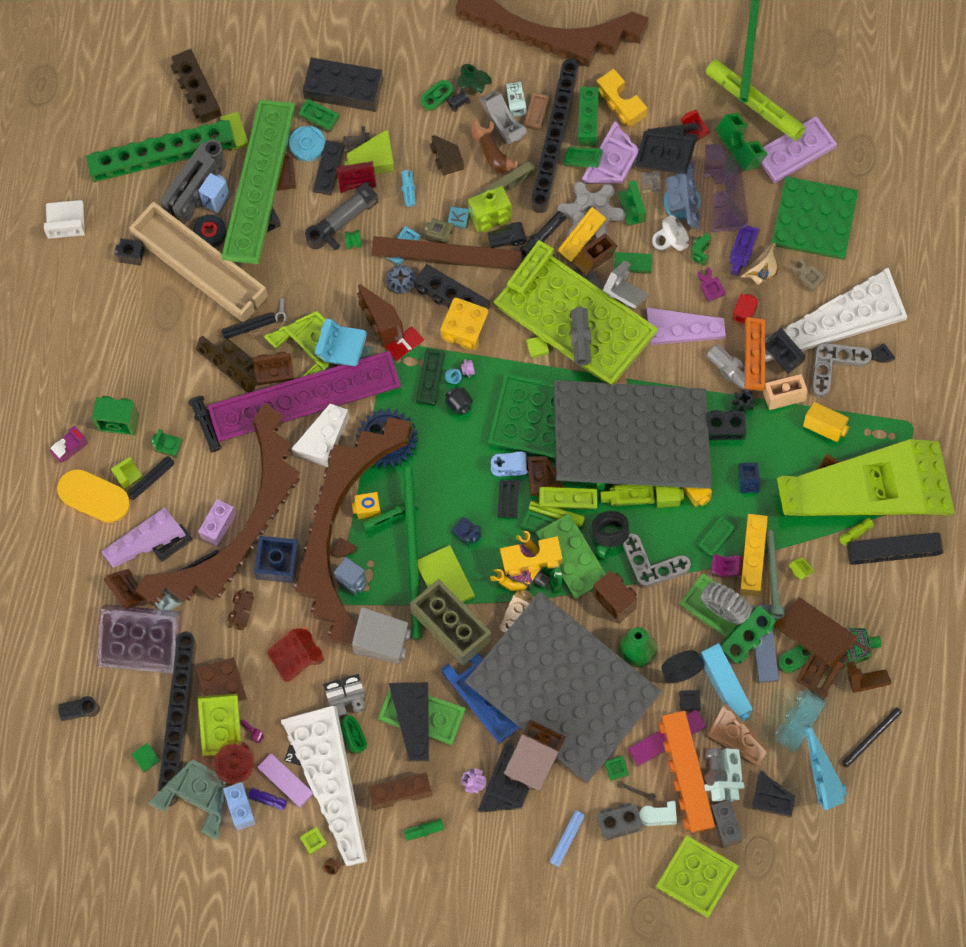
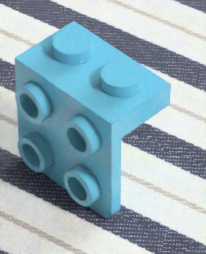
M325 319L319 341L315 347V354L324 362L357 366L367 332L361 329L341 327L332 319Z

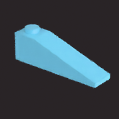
M805 725L818 804L824 810H828L845 802L844 796H847L845 784L841 783L812 727Z

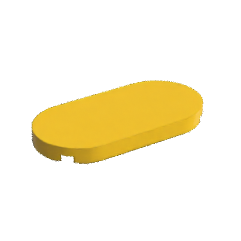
M71 470L65 473L58 482L57 492L64 504L104 523L120 521L127 515L130 509L129 497L121 487L86 471Z

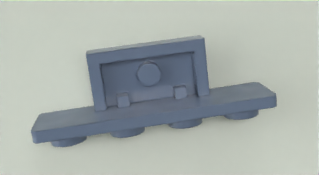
M691 160L687 175L677 174L666 178L669 212L676 214L686 210L688 224L698 229L700 228V215L697 209L698 197L695 191L697 184L693 173L695 166Z

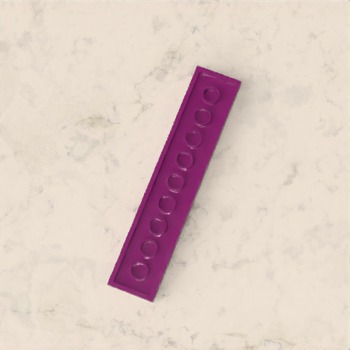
M387 351L360 359L357 366L340 365L208 405L218 442H223L255 432L252 420L264 403L282 414L283 417L280 421L286 423L322 412L329 404L339 407L401 388L391 353Z

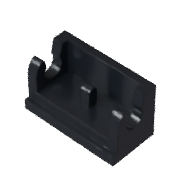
M782 328L778 329L766 340L765 349L787 374L804 363L806 355Z

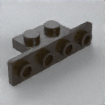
M204 336L199 337L196 350L247 393L254 392L257 380L246 372L254 366L253 359L229 339L215 346Z

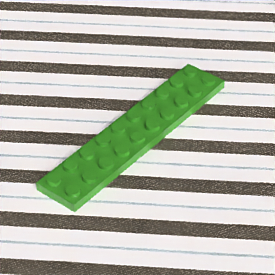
M259 100L222 252L223 261L260 263L296 109L295 103Z

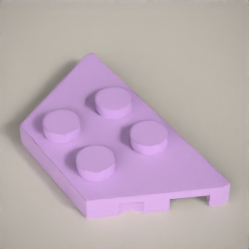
M614 122L599 148L603 150L599 168L588 167L582 178L583 183L623 184L635 163L639 149L630 141L628 135L623 133L619 128V124Z

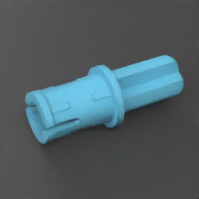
M404 170L401 172L403 183L401 190L404 192L405 205L411 207L416 204L414 192L416 186L413 182V171L409 170L408 174V170Z

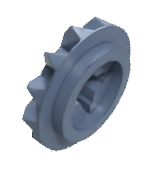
M399 264L395 267L392 266L391 270L387 271V286L396 293L410 291L415 285L416 276L414 270L409 268L408 265L403 266ZM400 273H402L403 277H406L403 279L402 285H400L399 279H396Z

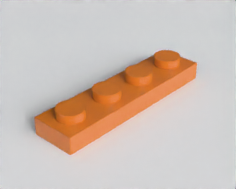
M747 317L745 320L744 389L763 391L765 388V319Z

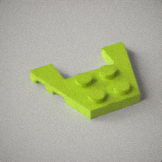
M318 311L264 336V339L275 350L291 337L316 362L303 377L327 370L330 362H324L315 354V347L325 322V318Z

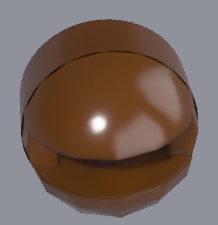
M334 857L328 858L323 864L324 871L330 875H336L341 866L338 859L335 860Z

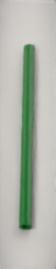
M751 0L739 97L741 102H748L760 0Z
M404 467L411 603L420 593L413 467ZM411 613L412 639H422L421 623Z

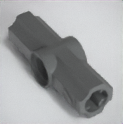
M576 307L571 310L572 346H574L575 364L586 366L591 363V330L588 322V309Z

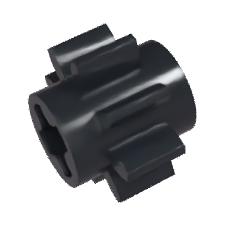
M742 389V392L739 394L735 392L734 397L736 399L732 400V405L737 406L736 410L743 411L745 414L749 409L753 411V404L756 403V398H752V391L748 393Z

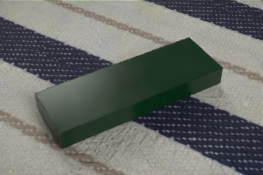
M426 348L416 403L435 406L445 351Z

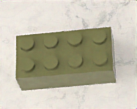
M440 579L410 603V612L462 666L492 642V632Z

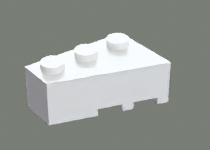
M329 404L292 447L293 456L328 468L330 463L328 459L329 452L334 448V444L339 445L349 420L348 410Z

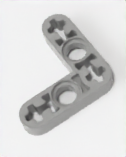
M826 343L819 345L815 356L813 394L818 398H824L829 394L832 364L865 367L870 363L871 352L863 347ZM823 350H827V353H829L826 357L821 353ZM833 350H836L835 358H832ZM841 351H846L849 354V357L847 359H841L838 356V353ZM852 352H855L854 356L856 357H854V360H851ZM861 354H864L866 357L864 361H861ZM824 366L828 369V373L821 375L818 372V368ZM820 380H824L823 392H819Z
M629 534L628 539L623 543V548L636 581L643 588L685 575L690 570L691 563L686 556H677L650 566L641 540L636 534ZM629 539H632L633 542L636 541V551L634 553L632 546L627 545L629 543ZM641 556L644 559V563L642 565L634 564V557ZM679 561H682L683 564L686 563L685 569L677 567L675 568V573H672L670 564H673L674 568L679 565ZM666 567L669 570V574L667 576L659 575V568ZM655 570L656 580L654 576L649 577L648 582L641 580L643 574L651 576L653 574L652 571Z

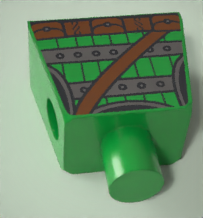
M846 628L856 635L858 640L839 661L844 663V668H846L848 662L854 661L855 664L871 659L872 649L882 647L880 636L869 637L867 628Z

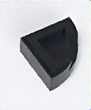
M885 343L871 351V359L874 361L888 363L895 360V356Z

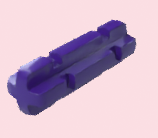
M251 788L248 795L252 800H258L260 803L271 807L276 806V809L284 810L287 805L285 799L280 797L278 799L277 796L264 791L260 792L256 788Z

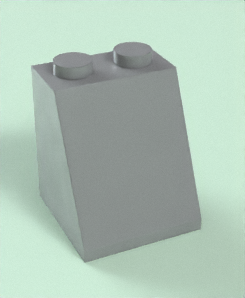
M361 607L352 642L354 654L400 664L401 659L406 657L407 648H405L406 640H410L412 630L409 629L408 622Z

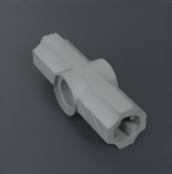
M719 344L715 345L706 357L720 369L722 376L727 381L734 382L741 390L744 389L745 366L738 358L731 357ZM744 389L745 392H748V393H749L750 391H753V390H751V389Z

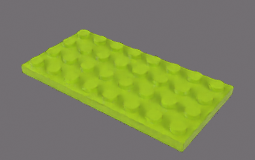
M553 256L524 295L507 286L493 302L495 307L574 362V346H572L571 310L576 307L588 309V322L591 330V363L581 367L611 386L617 382L658 333L657 327L616 299L611 298L603 290Z

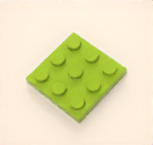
M686 835L656 888L704 917L709 918L739 866Z

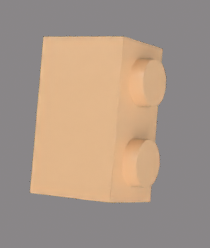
M802 374L765 383L763 395L768 409L772 410L805 401L808 390Z

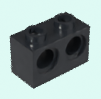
M713 410L706 414L709 441L745 440V412H740V410H730L729 412ZM736 421L740 426L733 427L730 423ZM713 422H718L721 424V426L716 428L713 427L711 424Z

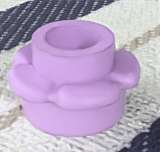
M465 359L464 363L461 364L463 375L467 374L468 378H470V375H475L472 360L466 361Z

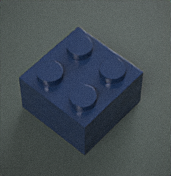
M259 536L254 568L256 579L295 583L300 549L298 540Z

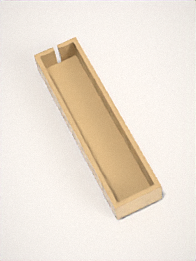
M154 201L129 227L131 236L135 240L142 241L144 247L240 321H246L254 313V306L258 308L268 297L265 286L232 261H223L222 254Z

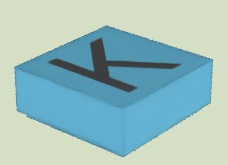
M451 207L448 223H453V227L466 229L469 209Z

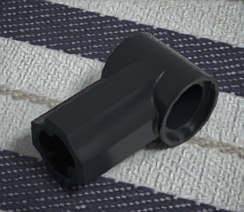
M514 222L506 228L488 232L491 248L510 244L512 246H520L527 242L521 222Z
M85 696L80 700L59 704L58 711L63 722L86 716L94 717L99 713L100 706L92 697ZM88 703H93V708L89 711H86V705Z

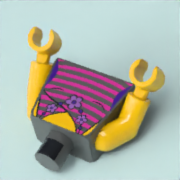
M521 530L524 533V538L516 536L518 541L524 542L523 545L520 544L521 553L529 558L535 557L540 551L539 548L530 539L529 532ZM544 567L540 568L537 572L523 571L520 575L513 577L505 575L504 569L503 571L496 569L493 571L498 574V577L490 576L492 581H499L502 586L510 591L530 590L534 583L545 588L550 580L549 577L542 574Z

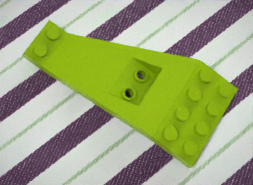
M909 439L797 477L780 476L777 478L784 515L923 514L951 516L955 514L939 441Z

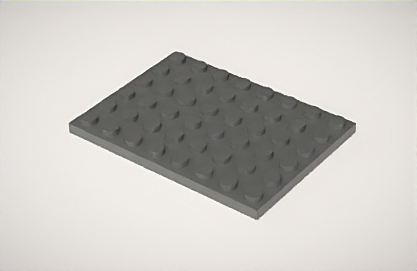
M555 380L556 481L710 489L712 483L706 415V389L613 384L611 386L608 383Z
M541 592L536 595L465 681L469 687L523 731L531 719L565 736L566 738L556 758L586 783L589 782L662 692Z

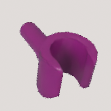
M243 720L241 724L252 732L250 739L261 743L264 737L263 733Z

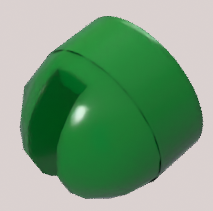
M598 544L595 549L597 556L606 560L610 555L612 547H604Z

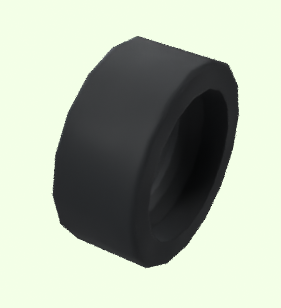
M606 511L593 519V537L598 544L604 547H615L623 544L628 539L630 533L629 523L624 514L618 511ZM611 524L621 527L615 533L600 531L602 527Z

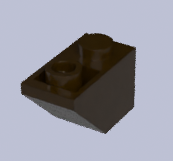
M436 135L431 136L432 143L429 146L432 154H436L435 164L437 170H441L443 176L464 170V162L458 145Z

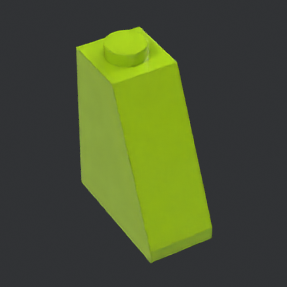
M388 130L383 131L347 153L348 161H345V165L373 161L375 174L395 171Z

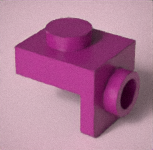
M714 554L711 563L712 573L721 578L741 577L743 557H722Z

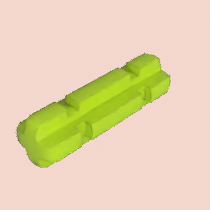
M870 518L862 521V524L856 525L847 531V534L841 535L839 541L845 546L851 540H855L866 533V530L872 529L874 523Z

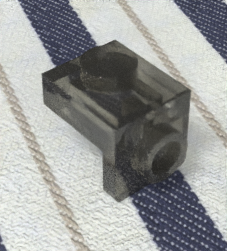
M361 126V136H343L344 151L351 152L370 140V134L366 132L365 126Z

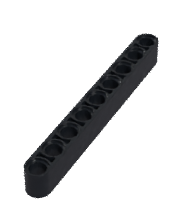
M573 59L565 60L560 71L532 194V208L536 213H544L549 207L578 78V64ZM567 69H573L574 71H572V72H567L566 70H567ZM564 85L570 86L569 88H563ZM564 101L566 104L561 105L559 102ZM556 118H562L563 120H561V121H556L555 119H556ZM553 134H558L559 136H558V137H552L551 135H553ZM550 150L555 151L554 154H549L547 152ZM545 167L552 168L549 171L544 170ZM543 183H545V184H547L548 186H547V187H541L540 185L543 184ZM542 200L544 203L538 204L536 201Z
M187 631L180 633L176 642L158 792L170 781L165 778L169 772H174L176 775L182 769L197 647L193 634ZM185 639L192 640L188 646H183L182 643ZM189 658L187 664H180L181 659ZM180 677H187L185 683H177ZM182 695L185 697L183 702H175L178 696ZM175 715H182V719L179 722H173ZM173 734L180 735L177 741L170 740ZM171 753H177L175 760H168V756ZM173 795L169 806L177 802L178 796Z

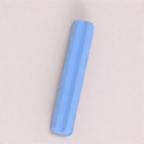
M574 812L550 859L551 864L560 866L584 819L582 812Z

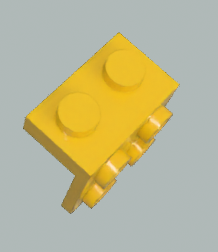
M454 298L440 329L441 338L450 344H460L464 349L477 350L479 345L478 337L487 318L488 309L459 298Z

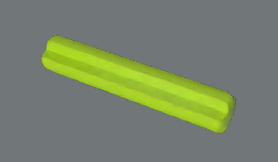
M534 500L529 505V510L556 520L570 513L574 522L579 527H582L585 520L584 516L559 508L539 507V502Z

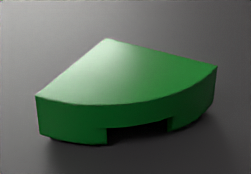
M561 567L554 568L548 575L553 593L560 592Z

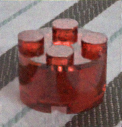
M230 740L224 743L217 750L214 759V768L217 776L227 783L245 781L253 771L254 753L242 741ZM236 758L238 764L231 765L230 759L234 760Z

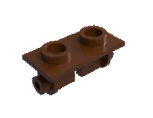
M245 588L234 594L232 601L234 608L228 615V628L237 625L236 629L244 630V627H247L250 614L243 612V610H251L254 593L249 591L244 593Z

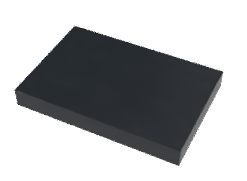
M644 131L635 166L637 168L687 175L696 139L694 137Z

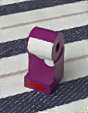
M74 425L69 429V433L50 448V453L60 463H63L86 446L88 442Z

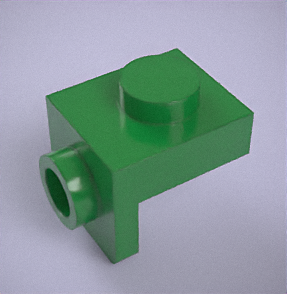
M707 233L702 237H697L693 243L694 246L691 248L692 259L704 266L708 263V256L703 252L711 245L712 238Z

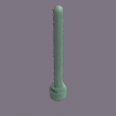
M767 530L766 541L772 602L768 613L774 619H781L784 617V608L779 603L774 532Z

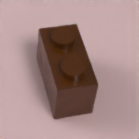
M604 233L581 249L574 260V264L587 275L609 260L618 245Z

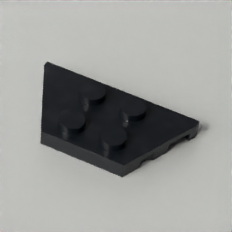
M507 740L478 808L480 813L522 809L530 790L526 784L511 780L504 774L515 751V748Z

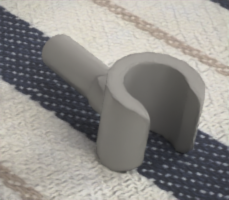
M283 298L280 299L279 312L275 315L277 323L279 316H284V323L287 322V316L284 313L285 299Z

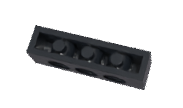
M428 264L424 266L414 281L416 291L419 294L431 297L436 304H443L448 310L454 298L468 301L488 310L490 309V300ZM434 284L440 285L437 289L431 288ZM451 293L456 295L454 298L447 297Z

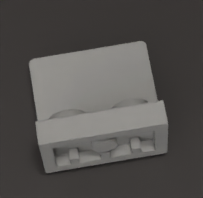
M623 261L611 272L603 291L611 298H617L622 301L625 306L636 309L648 298L649 294L626 281L630 274L628 269L631 264Z

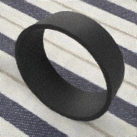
M688 650L667 659L662 664L661 669L665 682L674 684L697 675L704 668L705 663L697 651Z

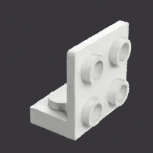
M82 200L46 204L47 223H44V231L48 239L85 235L84 205Z

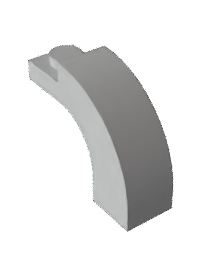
M495 90L480 98L487 116L491 122H494L495 129L507 144L523 138L524 134L527 133L526 128L514 119L501 93Z

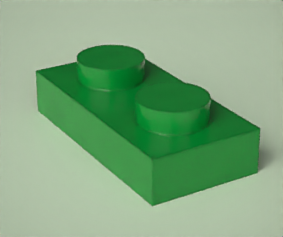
M309 99L305 101L298 113L299 117L330 132L340 117L338 113Z

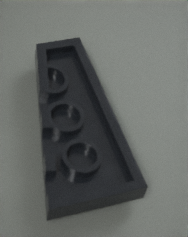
M428 682L389 683L409 762L429 761Z

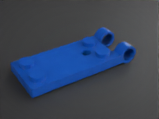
M476 654L469 660L473 666L459 676L450 664L440 669L444 677L452 684L498 744H501L520 729L465 683L467 678L483 660L479 654Z

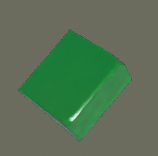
M148 743L131 754L143 772H146L160 762Z

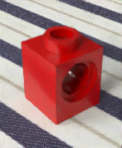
M740 294L732 320L745 324L747 317L753 318L757 309L758 299L751 294Z

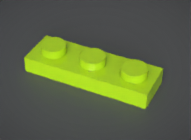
M538 240L507 282V286L524 295L554 254V248Z
M540 487L539 507L597 509V489Z

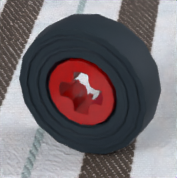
M204 215L197 219L194 224L193 232L212 247L221 244L226 237L225 223L216 215ZM206 228H213V233H207Z

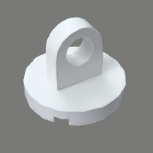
M669 215L663 219V229L655 233L652 239L655 248L666 250L673 246L678 251L688 248V234L683 224L675 221L677 219L675 216ZM662 235L666 239L663 246L659 243V238Z

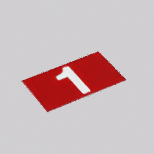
M411 326L404 331V338L385 346V349L390 351L392 357L398 361L422 343L424 339Z

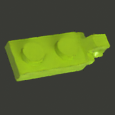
M615 485V487L610 488V491L601 492L600 494L601 503L611 502L612 506L655 503L654 488L649 485Z

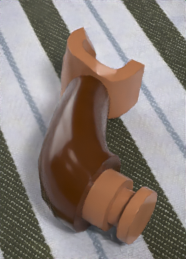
M475 118L471 126V136L476 142L480 143L485 158L492 170L498 174L515 170L518 166V159L511 161V158H507L506 154L499 150L491 136L494 122L490 121L486 129L481 127Z

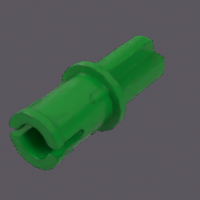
M441 818L428 823L421 822V825L405 829L404 835L407 841L423 836L427 838V835L443 831L444 826Z

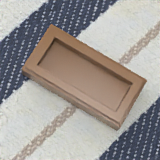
M532 92L523 124L525 128L542 130L550 96Z

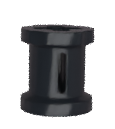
M463 89L459 90V93L453 97L446 98L453 112L458 111L457 109L462 105L470 103V99Z

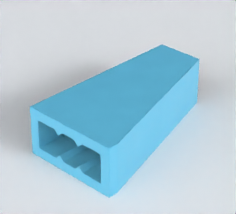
M719 643L701 652V659L705 663L703 669L723 704L726 703L743 721L749 719L753 709Z

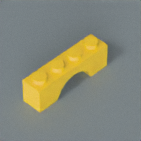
M748 514L740 595L759 597L768 516Z

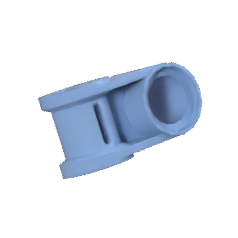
M514 452L494 455L491 459L492 474L498 477L527 474L526 453Z

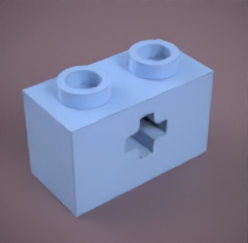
M210 173L198 190L202 205L219 214L230 198L226 180L220 175L215 176Z
M243 783L223 788L237 831L256 825Z

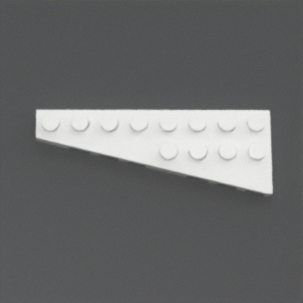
M886 268L883 272L870 277L860 285H856L852 290L839 295L819 307L818 310L805 315L795 323H791L783 330L804 351L818 347L821 344H828L907 320V315L889 268ZM765 349V362L775 360Z
M331 706L281 720V724L284 725L288 734L287 737L296 751L295 755L300 760L305 771L304 774L311 790L321 806V812L325 815L329 824L328 827L333 832L338 843L337 847L346 866L368 862L337 707Z

